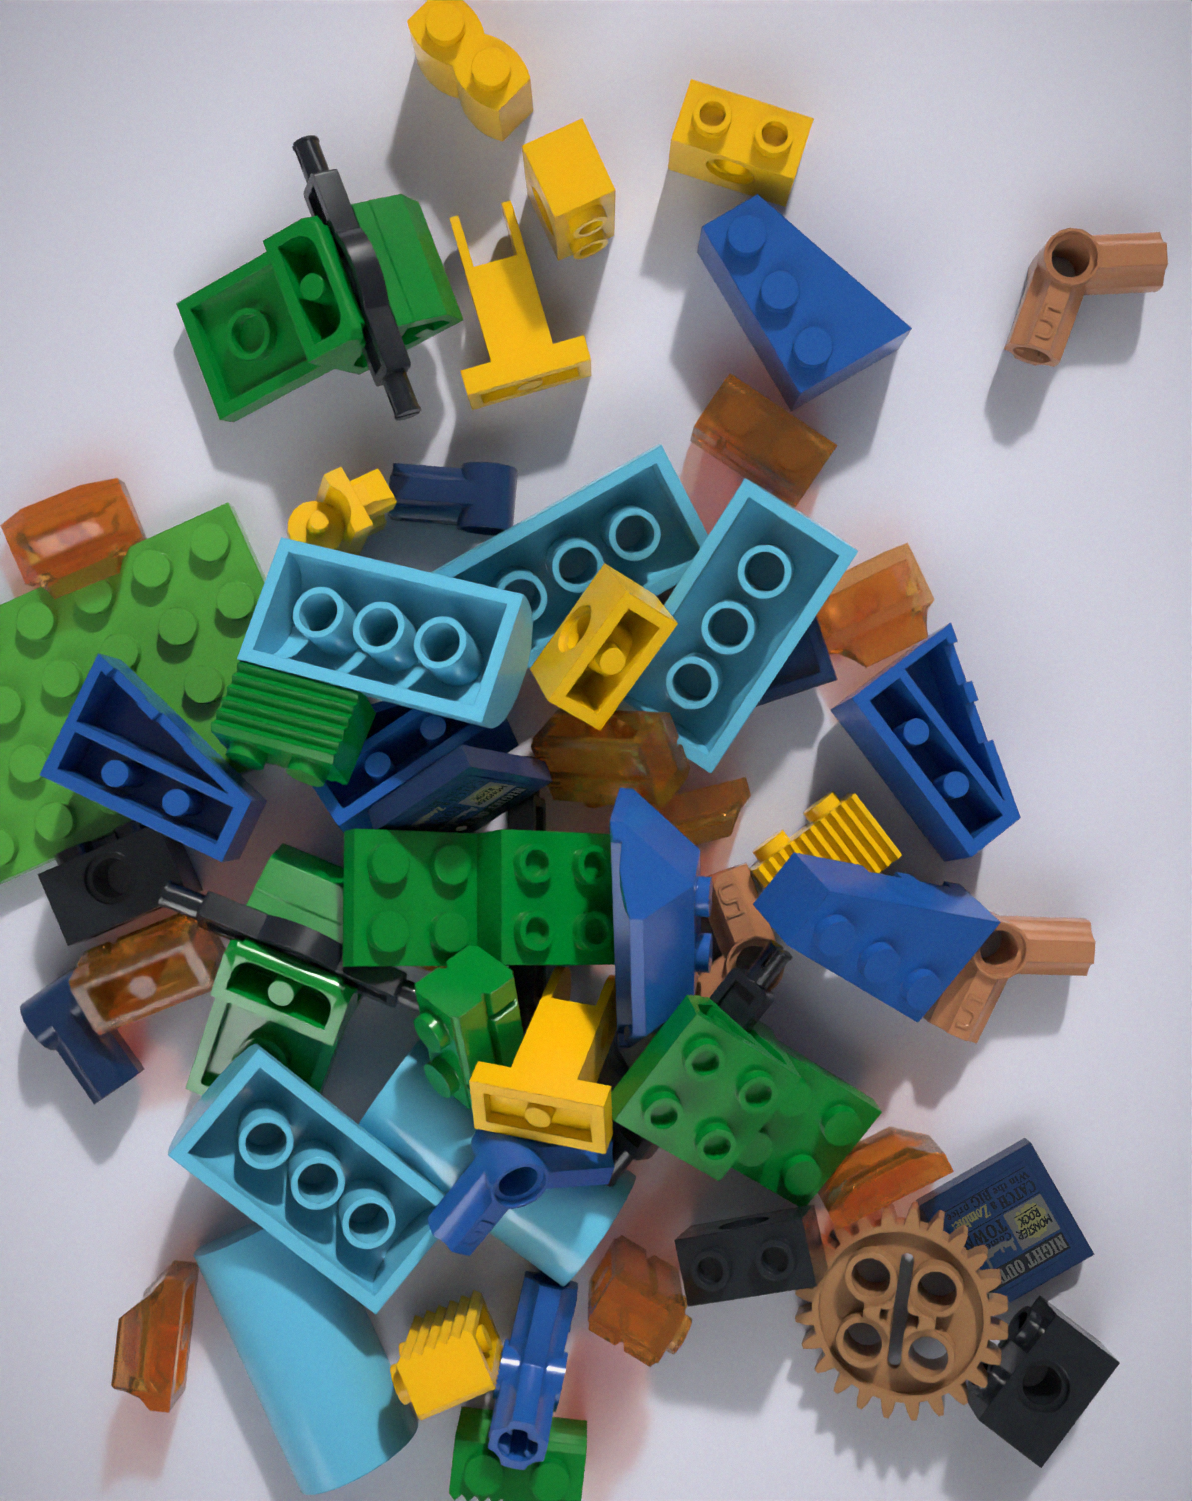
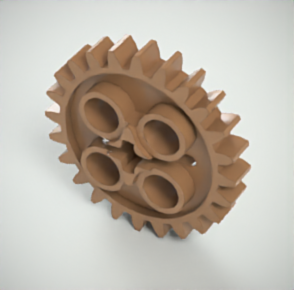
M886 1200L881 1219L877 1220L874 1219L865 1205L859 1206L857 1212L858 1227L856 1228L841 1216L838 1217L833 1226L838 1241L821 1234L828 1271L817 1287L795 1291V1295L811 1302L798 1308L795 1321L804 1325L814 1326L805 1333L801 1344L803 1349L822 1348L823 1352L817 1359L815 1371L822 1373L835 1368L839 1372L833 1390L837 1394L846 1390L852 1384L859 1388L857 1407L861 1410L868 1404L872 1396L880 1398L884 1418L889 1419L895 1403L899 1402L905 1404L911 1421H917L920 1402L928 1401L933 1411L939 1417L943 1416L945 1395L947 1393L962 1405L967 1404L969 1391L965 1382L966 1379L975 1385L985 1388L988 1384V1374L981 1362L991 1365H1000L1002 1350L990 1340L1008 1339V1323L993 1317L1008 1311V1297L999 1293H989L1001 1284L1000 1269L980 1270V1267L988 1258V1248L985 1245H980L966 1250L964 1245L968 1237V1227L964 1224L949 1235L943 1231L945 1212L939 1210L931 1221L926 1223L920 1220L918 1202H912L906 1218L897 1217L891 1200ZM909 1253L914 1258L907 1306L908 1314L903 1336L901 1361L899 1364L893 1365L888 1360L895 1313L894 1303L899 1283L901 1257L903 1254ZM866 1258L876 1259L887 1267L890 1276L882 1282H870L859 1274L856 1264ZM930 1272H941L953 1280L956 1288L947 1295L936 1296L929 1293L923 1287L920 1279ZM855 1323H866L878 1331L881 1340L873 1345H863L851 1337L848 1327ZM921 1337H932L939 1340L945 1346L947 1352L939 1358L928 1359L919 1355L912 1343Z

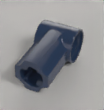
M491 462L463 463L461 468L393 463L389 488L395 497L396 505L393 510L389 511V517L395 521L456 525V529L463 532L496 536L514 524L518 470L509 465Z
M75 966L23 1002L20 1006V1014L34 1038L45 1048L56 1050L95 1105L145 1069L108 1017L109 1003L101 987L88 972Z

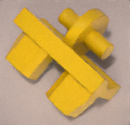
M339 467L323 475L315 501L302 503L293 510L287 523L288 539L360 555L367 537L385 528L387 524L385 513L394 509L396 505L395 497L378 468L349 481L343 468Z

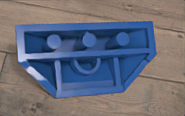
M619 788L610 818L617 1047L631 1048L668 1020L686 995H695L699 973H710L713 937L712 933H701V917H710L713 882L712 877L701 876V850L633 788Z

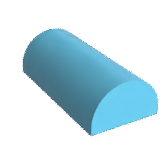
M658 444L435 569L431 573L524 594L529 601L533 621L528 669L533 665L604 563L657 596L678 584L705 542L708 534L664 448Z
M745 478L664 604L678 625L615 711L709 773H712L847 570L858 550L802 512Z
M281 537L237 659L358 691L367 697L492 729L500 725L507 717L521 689L532 643V611L529 601L524 594Z
M419 1039L375 1098L359 1122V1125L444 1194H447L475 1159L471 1149V1140L478 1129L474 1128L472 1108L468 1109L454 1096L449 1098L441 1096L428 1081L424 1072V1065L430 1061L427 1046ZM626 1169L613 1187L604 1184L546 1189L536 1201L524 1207L508 1209L489 1233L561 1286H565L585 1264L609 1230L633 1188L636 1175Z
M258 1044L251 1045L244 1050L216 1078L187 1115L169 1146L168 1156L374 1314L378 1313L438 1240L430 1230L427 1217L446 1194Z
M255 1222L247 1224L196 1249L193 1256L301 1493L317 1495L345 1486L387 1462L410 1442L417 1431L418 1423L409 1403L404 1405L395 1391L390 1372L391 1364L363 1304Z

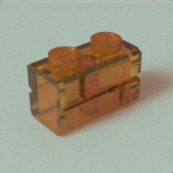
M731 373L726 377L698 418L690 438L692 443L763 489L770 488L773 495L794 508L838 446Z
M559 708L532 738L531 748L535 758L545 761L553 781L547 786L553 800L583 802L588 808L615 805L619 788H633L656 810L665 808L689 777L691 769L682 744H677L679 735L670 712L615 710L600 731Z
M177 913L120 936L115 944L108 941L84 951L78 962V967L75 968L68 982L71 992L95 1033L97 1032L99 1035H102L210 992L226 948L219 935L200 928L197 920Z
M623 1235L617 1239L614 1238L589 1280L588 1330L614 1346L619 1342H623L624 1352L649 1367L659 1363L665 1351L672 1355L678 1351L692 1324V1318L685 1314L687 1300L686 1296L682 1293L679 1269L656 1255L648 1259L646 1249Z

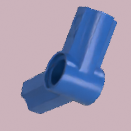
M478 1129L471 1140V1149L475 1159L427 1217L433 1236L444 1242L451 1252L470 1256L508 1209L524 1207L536 1201L546 1189L609 1184L615 1168L612 1155L613 1141L611 1139L606 1154Z
M541 1270L535 1272L525 1271L510 1339L505 1338L498 1370L499 1374L497 1375L498 1379L496 1380L497 1384H495L496 1389H494L492 1396L493 1399H496L488 1436L490 1437L488 1449L496 1453L500 1458L501 1465L519 1470H525L528 1465L534 1462L544 1461L549 1442L553 1412L556 1413L568 1358V1352L564 1350L568 1332L571 1330L572 1317L574 1316L577 1302V1282L570 1280L565 1286H561Z

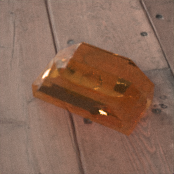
M119 478L76 486L20 509L0 525L25 584L31 587L35 585L41 586L54 599L118 574L129 547L147 539L126 484Z
M907 542L846 570L817 613V618L829 654L842 655L867 668L928 638L927 612L935 599Z
M740 777L653 800L648 803L694 845H699L731 836L738 815L749 801L751 794L746 777Z
M889 1126L858 1142L818 1191V1195L835 1228L839 1230L954 1171L945 1153L930 1135Z
M174 1260L146 1288L143 1293V1299L118 1320L111 1386L116 1390L124 1391L140 1398L149 1411L169 1413L186 1389L199 1273L197 1262Z

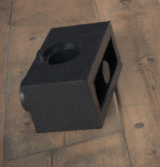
M132 820L113 829L117 840L94 849L92 842L87 841L55 854L54 857L58 866L37 875L67 945L70 946L88 941L164 908L160 907L158 902L169 880H173L175 883L197 892L203 891L184 844ZM117 859L124 862L131 872L130 886L123 894L115 891L108 881V870Z
M814 1204L691 1225L674 1240L688 1307L817 1287L828 1271Z
M1039 1295L1031 1307H1023L1008 1325V1339L1000 1347L1002 1350L1000 1365L981 1362L988 1374L987 1386L983 1388L968 1380L967 1387L969 1391L968 1404L977 1419L1042 1468L1120 1362L1098 1339ZM1039 1365L1048 1366L1047 1374L1039 1384L1023 1386L1024 1376L1031 1368Z

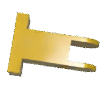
M510 200L501 203L506 228L514 255L474 267L459 216L449 218L490 359L488 363L460 370L472 410L591 376V357L584 335L554 344L552 342L517 218Z
M556 966L512 1066L507 1067L478 1061L472 1073L469 1085L475 1129L606 1154L613 1135L611 1086L598 1084L597 1081L617 1030L615 975L607 977L595 1006L570 1001L571 971L568 967Z

